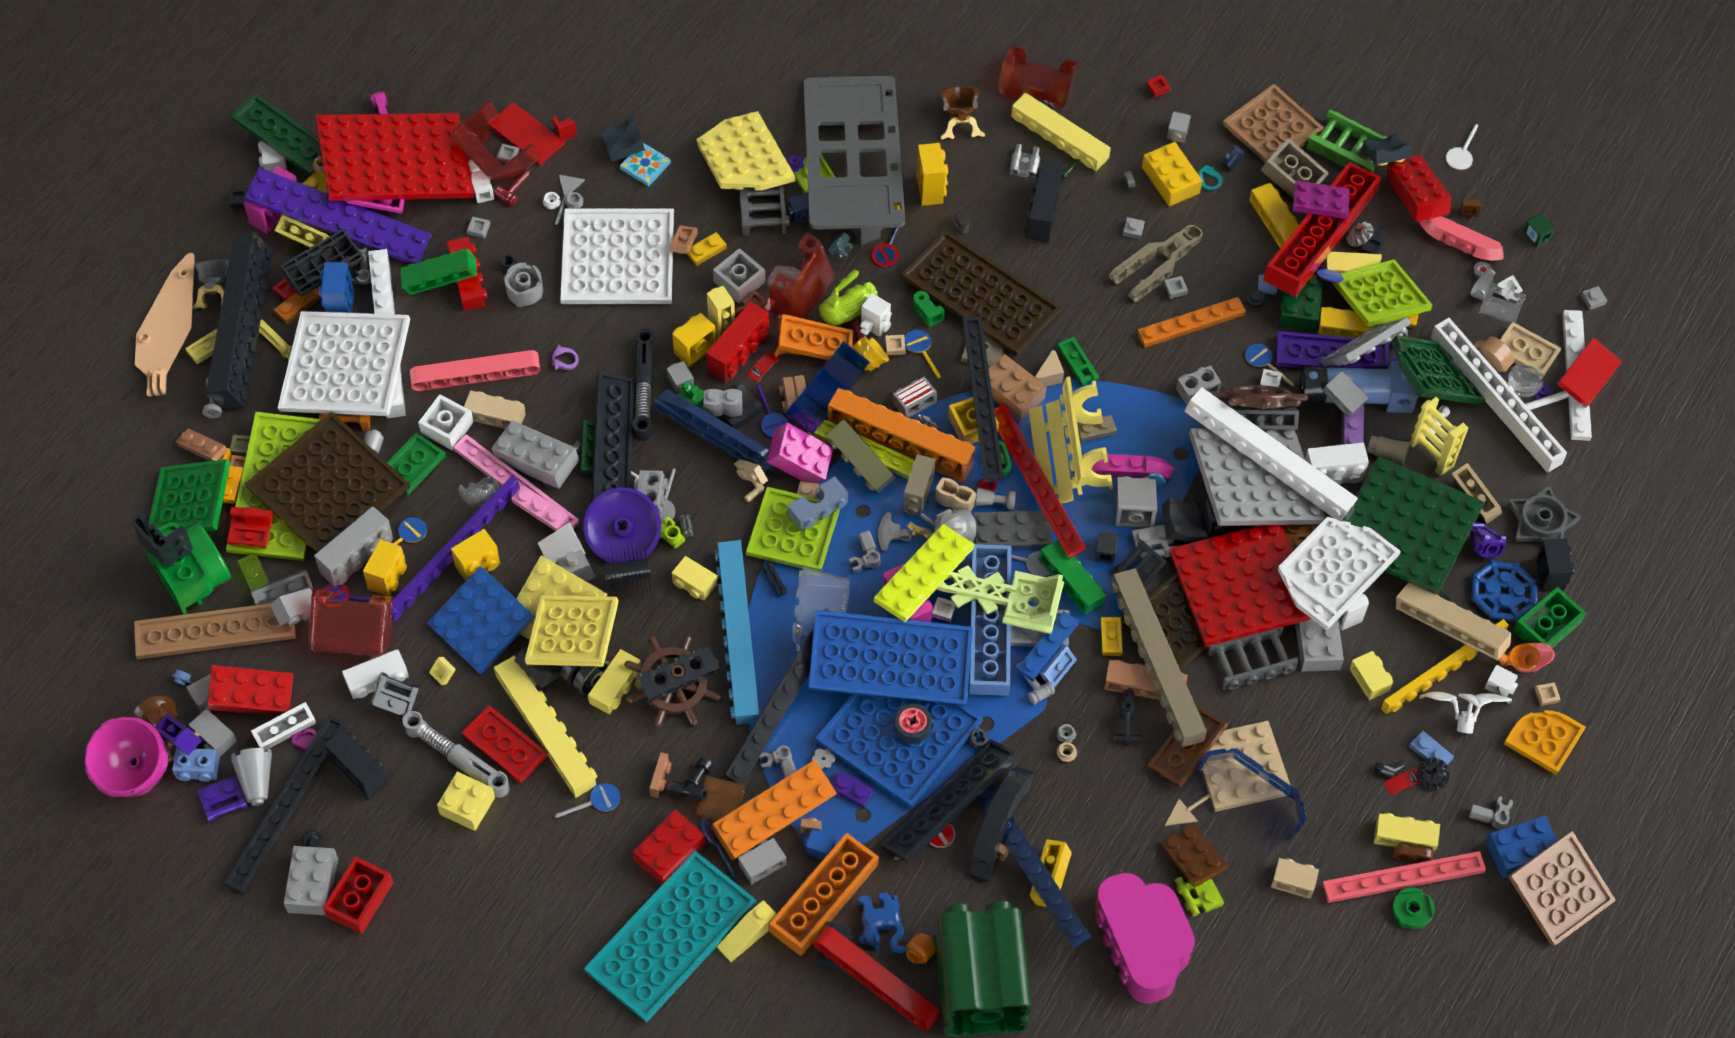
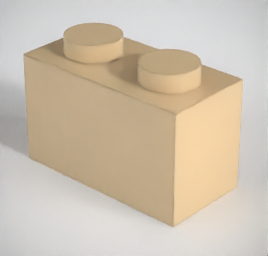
M1279 858L1271 888L1311 899L1319 869L1314 868L1310 864L1302 865L1295 863L1289 858Z

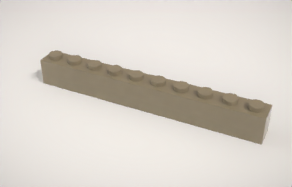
M1136 568L1114 574L1113 580L1110 583L1113 594L1116 593L1118 607L1120 610H1123L1125 623L1131 628L1132 639L1138 644V653L1141 658H1144L1147 674H1150L1152 677L1153 688L1160 695V704L1166 709L1167 721L1174 728L1173 732L1176 741L1180 742L1181 747L1204 742L1207 733Z

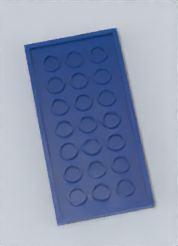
M816 610L808 689L966 706L973 627L913 620L903 622L900 619Z

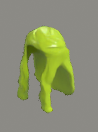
M853 270L847 278L842 279L831 295L819 306L820 316L826 324L840 326L859 317L862 313V305L872 293L877 296L876 287L868 282L863 286L856 285L848 289L844 295L838 297L839 292L858 277L859 271Z

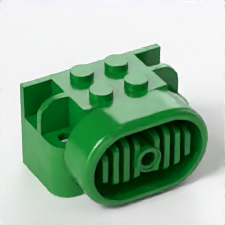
M194 522L185 527L193 550L188 556L182 557L168 568H164L144 547L150 563L183 615L187 614L186 607L195 602L199 606L202 605L201 599L211 594L214 588L229 581L231 578L222 556L199 522ZM167 523L157 529L166 537L180 526L176 523Z

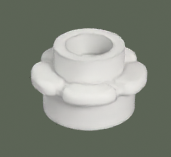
M549 192L544 196L543 205L547 206L548 209H554L560 205V197L555 192Z

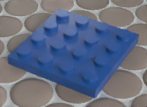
M480 566L427 624L482 675L532 622L535 616Z

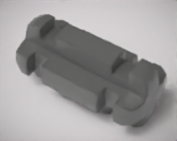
M688 514L679 517L684 538L693 536L690 516Z

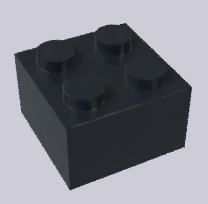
M1544 539L1536 556L1541 592L1553 591L1557 587L1565 591L1567 584L1570 583L1571 576L1575 573L1574 563H1571L1570 558L1572 549L1571 546H1568L1567 539Z

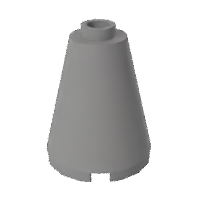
M264 748L241 750V755L237 756L233 753L231 761L246 801L251 803L252 806L264 804V801L268 798L272 759L271 749H268L267 752H264Z

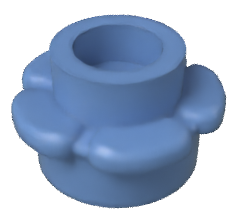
M177 669L175 674H172V677L175 678L174 682L185 686L186 683H191L189 681L191 675Z

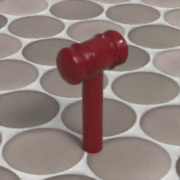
M524 171L507 190L497 186L493 191L494 197L509 206H514L518 198L513 193L530 176L529 172Z

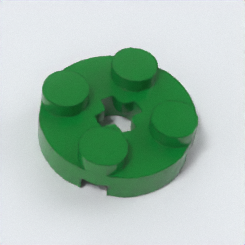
M1418 888L1403 889L1396 896L1392 904V912L1398 924L1403 928L1407 927L1410 929H1419L1428 925L1435 910L1432 898ZM1410 904H1413L1414 907H1418L1419 910H1416V912L1414 913L1410 911L1408 908H1410Z

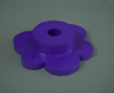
M793 154L785 158L793 172H798L800 168H804V158L802 156Z
M1541 382L1535 383L1534 388L1531 390L1536 400L1551 396L1554 393L1549 388V384Z

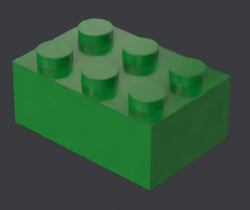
M1557 587L1518 620L1513 632L1525 643H1545L1554 648L1582 623L1586 612Z

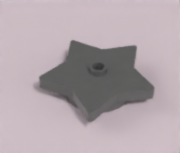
M1550 486L1529 499H1510L1508 502L1510 509L1519 522L1514 540L1516 543L1534 541L1542 543L1544 539H1563L1564 532L1579 522L1581 518L1577 513L1565 508L1562 502L1556 498Z

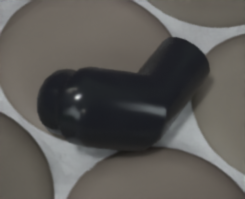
M1401 761L1393 766L1377 762L1374 767L1378 774L1387 778H1393L1406 769Z

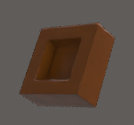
M1463 199L1459 209L1460 215L1478 217L1481 200Z

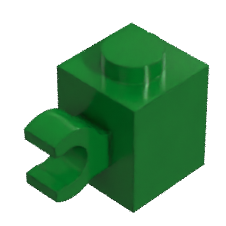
M686 381L678 390L677 395L702 409L704 407V391Z

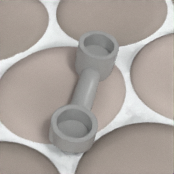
M354 243L364 257V260L360 262V270L358 271L360 277H356L359 284L365 285L371 282V274L367 267L369 248Z

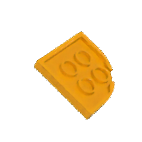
M1544 710V712L1529 713L1516 723L1505 740L1504 745L1557 775L1586 727L1570 717L1555 711Z

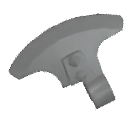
M890 512L884 515L878 528V540L882 551L888 550L889 543L892 540L909 542L912 538L910 529L900 530V524H894L891 521L892 515Z

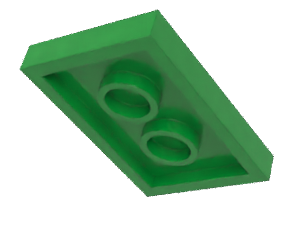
M416 432L387 463L410 484V488L404 492L409 495L446 457V454Z

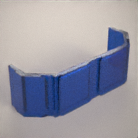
M843 341L785 414L813 435L828 416V405L837 389L848 390L870 361Z
M1237 748L1207 751L1200 762L1197 771L1198 775L1202 773L1209 761L1233 758L1295 801L1299 822L1289 838L1292 839L1296 833H1299L1307 819L1303 801L1301 803L1300 800L1302 795L1297 789L1275 774L1264 770L1262 765Z

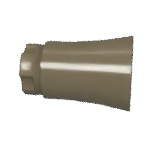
M1371 436L1367 452L1404 466L1410 442L1381 436Z

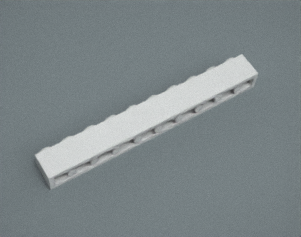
M387 249L368 251L375 314L395 315ZM401 366L399 367L391 408L387 418L406 416Z
M1448 318L1435 325L1431 339L1438 342L1453 357L1452 361L1457 368L1461 369L1462 373L1475 385L1486 399V403L1548 473L1562 465L1567 452L1453 321Z
M1201 388L1188 403L1184 412L1334 519L1342 521L1358 498L1204 388Z

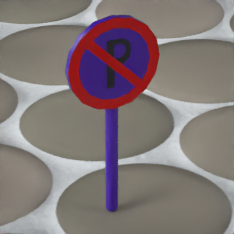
M329 584L321 592L322 603L331 609L342 607L347 603L348 599L385 602V599L350 596V592L344 584H339L336 587Z

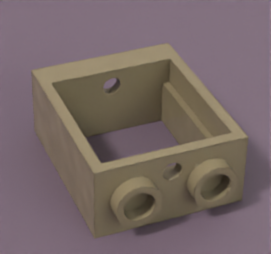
M917 454L904 491V512L919 516L923 512L934 480L935 459Z

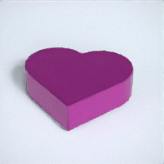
M311 728L303 732H297L292 735L291 742L295 748L306 752L317 732Z

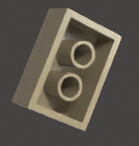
M1289 138L1261 169L1264 174L1292 198L1295 180L1321 184L1329 174Z

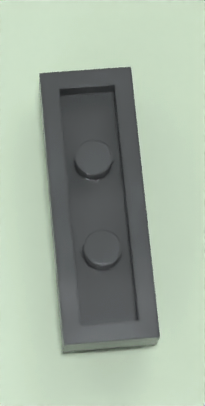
M304 569L250 591L255 604L262 605L273 603L278 597L308 588L313 589L307 570Z

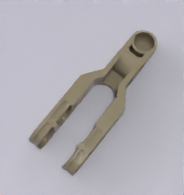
M1188 225L1165 242L1148 243L1114 268L1109 278L1115 284H1119L1155 256L1166 258L1167 261L1155 269L1153 274L1145 280L1142 279L1128 293V296L1134 302L1140 300L1163 283L1164 280L1172 276L1175 262L1185 256L1192 247L1201 241L1202 230L1195 225Z

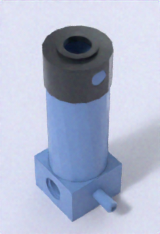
M1390 361L1388 369L1326 368L1322 366H1302L1299 394L1308 395V400L1301 401V403H1334L1323 392V389L1340 372L1351 376L1354 381L1353 383L1366 392L1368 400L1365 404H1386V412L1413 413L1418 399V395L1413 391L1414 387L1403 376L1404 372L1400 368L1398 361Z

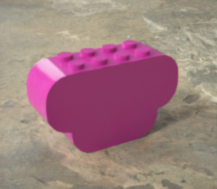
M1121 873L1109 877L1102 882L1098 890L1095 904V923L1098 929H1102L1104 934L1103 941L1105 946L1111 950L1112 954L1110 956L1113 965L1118 966L1120 971L1118 973L1122 985H1126L1130 995L1139 1002L1154 1003L1163 1000L1173 992L1179 972L1189 963L1195 942L1190 925L1176 894L1168 886L1159 883L1145 886L1139 877L1130 873Z

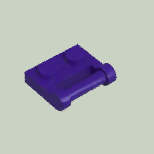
M236 776L197 790L209 822L234 810L248 808ZM238 798V801L227 804L215 810H211V808L216 807L218 805Z

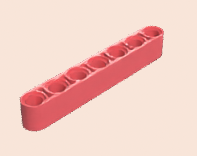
M530 350L416 366L410 369L411 387L415 391H424L535 375L540 372L539 356L536 351Z

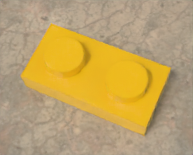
M715 232L693 245L687 255L698 266L727 249V244Z
M1101 617L1102 656H1122L1121 617Z

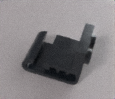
M137 515L132 518V524L140 543L164 568L172 566L182 557L188 556L193 550L188 533L182 525L165 537L153 523L149 524L146 516Z

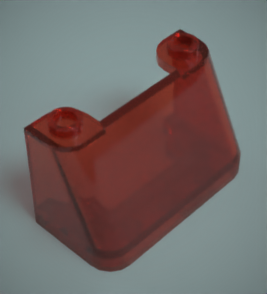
M1011 45L1002 64L998 85L1000 93L1020 99L1024 93H1027L1036 100L1042 99L1053 103L1055 108H1063L1069 98L1079 61L1064 60L1060 70L1026 62V51L1021 47Z

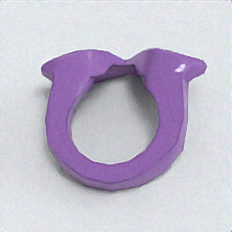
M558 345L552 354L551 363L555 370L558 368L572 370L578 365L579 359L574 350ZM563 353H570L574 356L575 362L567 365L555 359V357Z

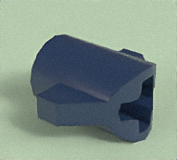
M1233 145L1221 162L1225 163L1230 170H1233L1245 152L1240 147Z

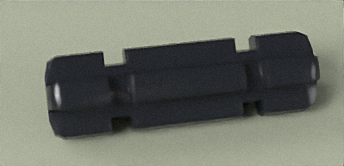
M771 562L764 563L762 570L767 574L766 577L773 589H775L776 595L779 597L787 593L786 588L782 584V580L774 569Z

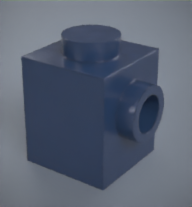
M808 193L789 198L787 212L790 217H793L795 223L809 219Z

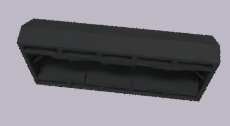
M342 229L280 265L294 292L302 297L318 288L319 285H322L320 272L324 270V262H347L348 269L362 262L364 257L345 230Z

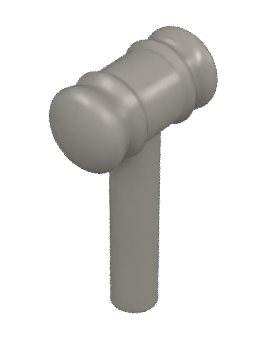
M1024 676L1033 688V691L1028 693V699L1033 705L1055 693V689L1050 682L1040 686L1036 679L1032 682Z

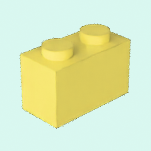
M687 556L682 559L672 572V582L676 587L687 590L692 597L703 601L718 584L716 574Z
M1373 651L1352 660L1349 669L1369 701L1390 691L1393 679L1385 671L1381 659Z

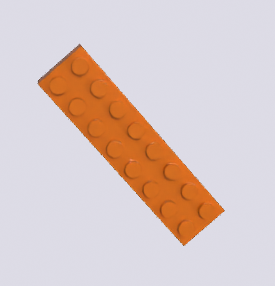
M838 388L828 405V421L838 425L844 419L858 435L915 460L917 454L935 459L936 472L959 482H965L974 466L975 446L971 443L963 442L951 434H945L934 427L921 424L916 419L907 418L900 412L891 411L881 404L877 405L870 402L865 397H859L848 390Z

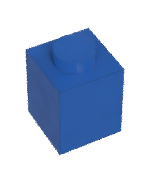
M812 829L810 836L806 835L803 847H806V855L824 860L835 846V836Z

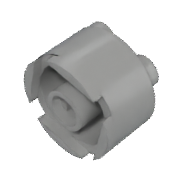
M518 263L508 269L504 281L506 293L511 302L517 307L534 304L542 298V277L536 266Z

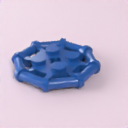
M1492 559L1470 576V601L1489 617L1488 620L1502 621L1504 619L1505 621L1517 623L1520 618L1538 604L1537 585L1539 582L1519 562H1501ZM1498 569L1512 570V571H1511V573L1506 572V571L1499 573ZM1491 571L1493 576L1488 580L1484 579L1483 576ZM1516 573H1518L1526 581V583H1521L1515 577ZM1479 585L1484 587V594H1479ZM1501 589H1506L1509 595L1505 593L1502 595L1500 593ZM1530 589V599L1524 597L1525 590ZM1484 601L1489 603L1493 607V609H1491ZM1521 604L1525 607L1519 612L1515 609ZM1501 609H1507L1506 611H1509L1510 614L1499 613L1497 611H1501Z

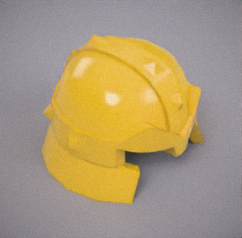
M864 336L863 339L852 346V358L861 370L872 371L889 361L886 352L873 337L868 340Z

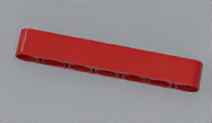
M825 926L814 940L813 944L820 952L920 1029L929 1031L939 1017L940 1011L834 928Z

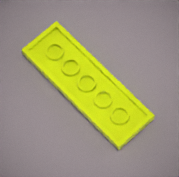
M942 524L878 592L873 602L903 622H906L974 549V543Z

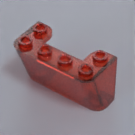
M808 233L805 234L797 246L798 249L805 251V259L801 264L802 271L796 280H793L778 273L770 285V311L780 316L784 314L807 320L835 278V273L820 240ZM785 281L788 285L785 288H780L777 283Z
M314 589L311 594L308 648L314 652L331 651L334 654L351 653L356 656L363 654L372 657L382 656L387 651L392 640V596L372 595L369 603L331 600L334 591Z

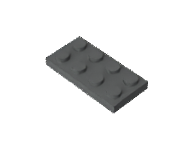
M1043 511L974 512L973 517L976 522L975 544L1011 546V549L1044 548L1053 543L1052 527Z

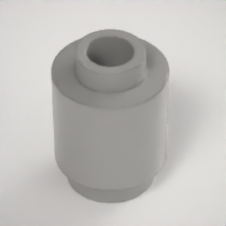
M370 430L365 432L363 441L379 454L384 437L379 431Z

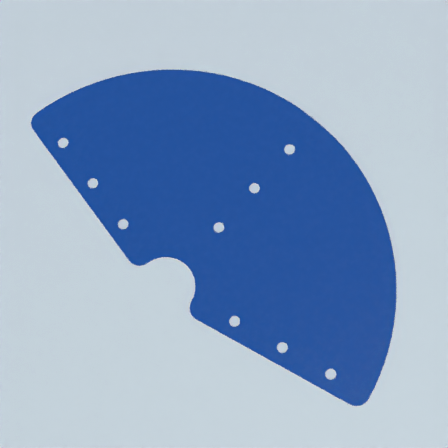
M1063 379L1061 384L1047 386L1045 399L1036 406L1042 405L1045 423L1048 422L1046 404L1056 400L1060 402L1061 416L1063 418L1062 411L1066 409L1065 405L1061 406L1060 394H1063L1062 387L1065 379ZM1071 379L1073 393L1081 388L1077 380ZM1096 381L1098 396L1086 399L1082 407L1084 410L1092 413H1097V409H1101L1102 417L1112 415L1117 434L1080 442L1082 456L1089 451L1106 447L1107 454L1151 456L1169 462L1174 467L1171 476L1162 487H1156L1157 516L1154 526L1164 525L1161 505L1169 498L1182 502L1200 469L1189 431L1191 428L1206 427L1184 412L1187 405L1183 399L1145 388ZM972 391L937 401V403L915 414L910 419L918 420V414L921 417L926 416L931 419V422L937 424L938 431L951 434L956 439H959L948 418L949 405L973 397ZM993 400L995 409L1000 405ZM1029 414L1021 422L1013 416L1035 456ZM1063 427L1070 477L1072 480V477H1075V471L1071 472L1069 460H1073L1072 455L1068 454L1067 444L1070 443V438H1066L1065 428ZM1048 431L1046 436L1054 486L1057 485L1050 432ZM998 432V439H999V441L1004 442L1003 439H1002V437L1000 436V434H999V432ZM979 442L972 444L975 446L974 466L964 483L936 471L934 472V480L922 512L934 522L937 514L948 509L954 510L952 507L942 506L935 500L936 487L942 478H949L959 486L969 487L976 493L977 499L978 481L983 477ZM1184 448L1188 452V457L1185 460H1177L1173 455L1174 450ZM1009 450L1008 453L1012 463L1011 472L1004 476L1003 481H996L997 489L994 495L1008 496L1010 491H1016L1014 510L1007 509V504L993 502V505L976 506L975 500V506L971 511L972 515H974V512L1042 511ZM841 457L827 471L826 480L819 483L820 486L835 476L848 492V502L840 509L821 573L764 560V563L771 562L787 593L781 597L777 596L775 589H773L766 577L767 574L761 568L748 610L759 716L812 630L816 610L823 611L827 608L832 612L898 619L873 602L874 597L882 589L883 573L902 564L905 565L915 554L916 550L921 548L928 539L920 534L916 536L912 534L911 541L892 540L889 543L888 550L882 551L878 540L880 522L884 515L890 512L892 515L891 521L894 524H900V530L909 529L907 525L909 522H912L935 533V527L921 516L910 515L903 511L904 491L908 479L892 472L896 478L880 493L876 490L871 491L865 484L867 480L864 476L859 477L853 471L855 466L851 462L847 463ZM1112 478L1113 489L1109 490V486L1094 487L1084 485L1081 486L1082 495L1078 494L1077 488L1072 489L1074 500L1062 504L1086 546L1084 550L1074 557L1080 561L1081 566L1086 572L1092 575L1097 585L1104 589L1106 597L1102 606L1084 615L1062 589L1057 610H1069V615L1077 619L1080 625H1086L1097 630H1101V617L1122 618L1124 615L1123 610H1120L1118 607L1116 593L1113 594L1110 583L1113 580L1111 569L1118 564L1121 565L1135 549L1131 536L1132 531L1144 529L1115 526L1117 479ZM818 492L817 499H821V500H822V498L819 496V492ZM859 505H867L871 512L869 516L861 518L856 515L855 510ZM1052 529V540L1054 542L1058 538ZM870 531L877 548L876 551L880 554L881 564L877 568L866 569L865 567L859 573H853L852 568L857 567L858 564L850 565L849 559L852 557L861 558L863 555H866L858 536L860 533ZM1099 531H1110L1114 534H1119L1114 564L1095 561ZM1042 548L1011 549V555L1028 558L1030 554L1040 551ZM972 552L953 570L954 573H958V570L966 566L971 568ZM1139 556L1127 570L1135 569L1141 562ZM1011 559L1012 585L1015 571L1031 573L1027 569L1026 562ZM952 579L944 581L949 586L955 583ZM966 584L963 585L965 589L968 588ZM935 590L927 600L930 601L934 609L938 597L952 601L951 597L956 594ZM971 601L958 608L955 607L951 622L932 617L931 623L970 627ZM1034 601L1028 602V604L1032 607L1037 606V604ZM1010 646L1009 696L969 694L968 684L966 707L980 717H990L994 721V727L989 731H985L988 735L987 742L990 739L998 743L1003 742L1039 715L1047 705V698L1037 702L1036 705L1029 701L1028 693L1032 692L1033 688L1024 676L1017 671L1016 667L1019 662H1023L1034 647ZM809 675L762 753L771 754L773 753L772 751L777 750L780 746L789 747L796 771L812 762V757L815 756L817 749L825 750L823 746L815 741V738L852 696L850 693L808 689ZM755 723L749 724L750 731ZM977 734L975 741L979 742L981 735ZM967 740L912 808L933 794L980 748L972 747ZM835 756V761L831 763V767L828 769L824 767L821 770L830 784L837 773L841 771L873 788L874 793L865 806L870 811L871 818L864 823L857 821L855 812L862 807L836 794L828 801L791 823V826L804 843L806 835L800 834L801 819L815 818L818 821H822L821 832L835 836V846L846 833L864 845L910 811L911 808ZM760 757L758 758L770 788L784 779L780 764L775 763L771 768L763 769L762 764L767 763L768 759L760 760Z

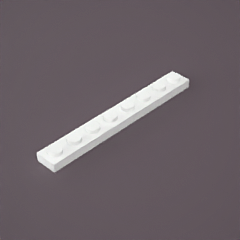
M1564 310L1562 313L1566 371L1585 348L1582 311ZM1569 394L1571 440L1590 441L1592 437L1589 406L1585 408Z

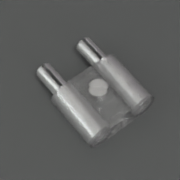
M1016 144L1015 152L1012 153L1009 173L1014 176L1036 178L1037 167H1039L1040 157L1038 156L1040 148L1037 147L1036 151L1035 146L1032 154L1021 153L1022 145H1019L1018 151V144Z

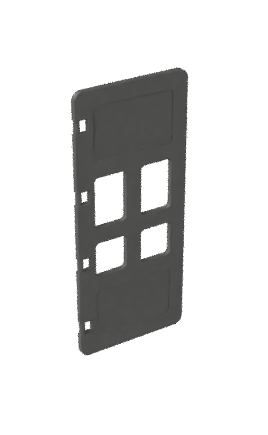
M892 76L806 78L804 80L810 227L813 229H850L904 226L905 209L895 79ZM891 92L892 96H886L885 93ZM860 124L884 125L885 139L859 140L857 126ZM820 125H843L845 127V140L820 141L818 127ZM888 129H894V133H888ZM885 152L887 176L862 177L860 175L859 153ZM821 153H845L847 177L822 178L820 176L819 155ZM891 167H897V171H891ZM893 205H900V209H893Z

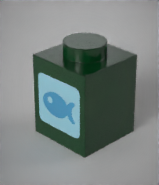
M1539 214L1536 217H1530L1526 221L1524 233L1538 247L1552 238L1555 228L1542 214Z

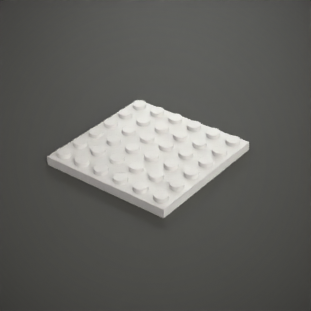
M565 209L561 304H672L673 251H670V244L673 240L674 209Z
M301 311L278 404L279 411L328 414L332 411L334 414L389 416L410 322L409 315Z

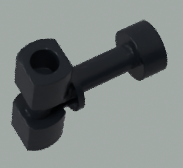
M700 758L695 765L697 771L691 779H686L685 783L671 781L667 787L669 795L683 798L687 795L693 801L705 802L709 792L706 787L700 786L698 782L704 774L708 775L713 764L705 758Z

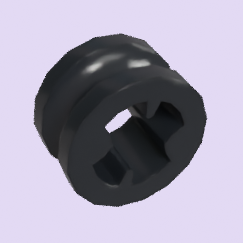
M981 728L974 729L968 739L969 744L972 747L980 748L987 742L988 735ZM977 734L981 735L979 742L975 741Z

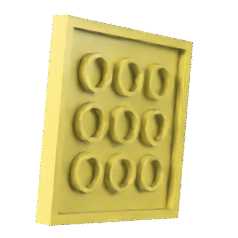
M540 556L516 599L536 618L541 595L606 597L607 593L546 557ZM535 618L520 633L522 636L526 637L529 640L531 637Z
M541 595L525 657L526 664L604 666L619 602L617 597Z

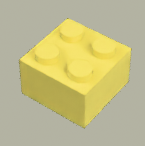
M457 772L437 804L439 814L476 831L495 799L492 787Z

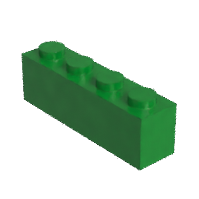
M460 249L457 252L443 254L440 257L426 259L423 262L409 264L401 268L402 288L410 295L477 276L476 259L468 249Z
M1059 540L1040 550L1038 561L1051 576L1063 575L1062 581L1064 584L1062 589L1084 615L1103 605L1106 597L1104 589L1097 585L1092 575L1086 572L1077 558L1074 556L1069 558Z

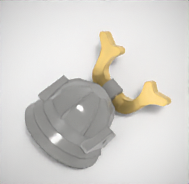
M957 508L953 511L948 509L936 515L935 532L944 524L973 543L976 535V522L970 511L965 508ZM909 522L907 525L914 536L920 534L929 539L934 534L930 530L919 527L912 522Z

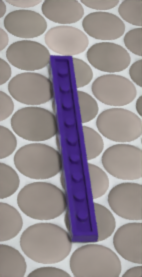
M511 475L381 612L386 623L391 625L394 621H397L401 617L402 612L414 603L415 598L420 593L426 591L430 582L433 579H437L442 570L454 561L451 548L480 532L484 525L489 524L494 515L505 507L506 502L520 489L517 478Z

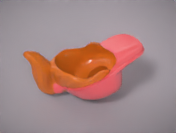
M1526 643L1515 646L1507 655L1503 653L1499 658V662L1502 666H1513L1520 672H1535L1553 660L1554 651L1545 643Z

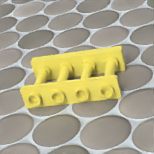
M1435 397L1431 401L1427 400L1421 406L1422 410L1418 415V422L1414 426L1415 430L1411 435L1410 446L1414 447L1420 443L1437 460L1438 465L1435 472L1442 476L1454 467L1468 427L1464 423L1458 427L1453 426L1436 409L1439 399ZM1433 417L1448 431V434L1432 419ZM1429 427L1444 441V443L1429 429ZM1426 437H1427L1441 452H1439V451L1426 439Z

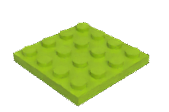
M1395 260L1340 273L1344 277L1343 281L1331 282L1367 327L1430 311L1432 308L1431 302Z
M767 487L746 555L821 573L840 509L833 511L827 518L820 519L811 528L801 531L788 516V505L804 495ZM804 496L811 503L822 501L821 499Z

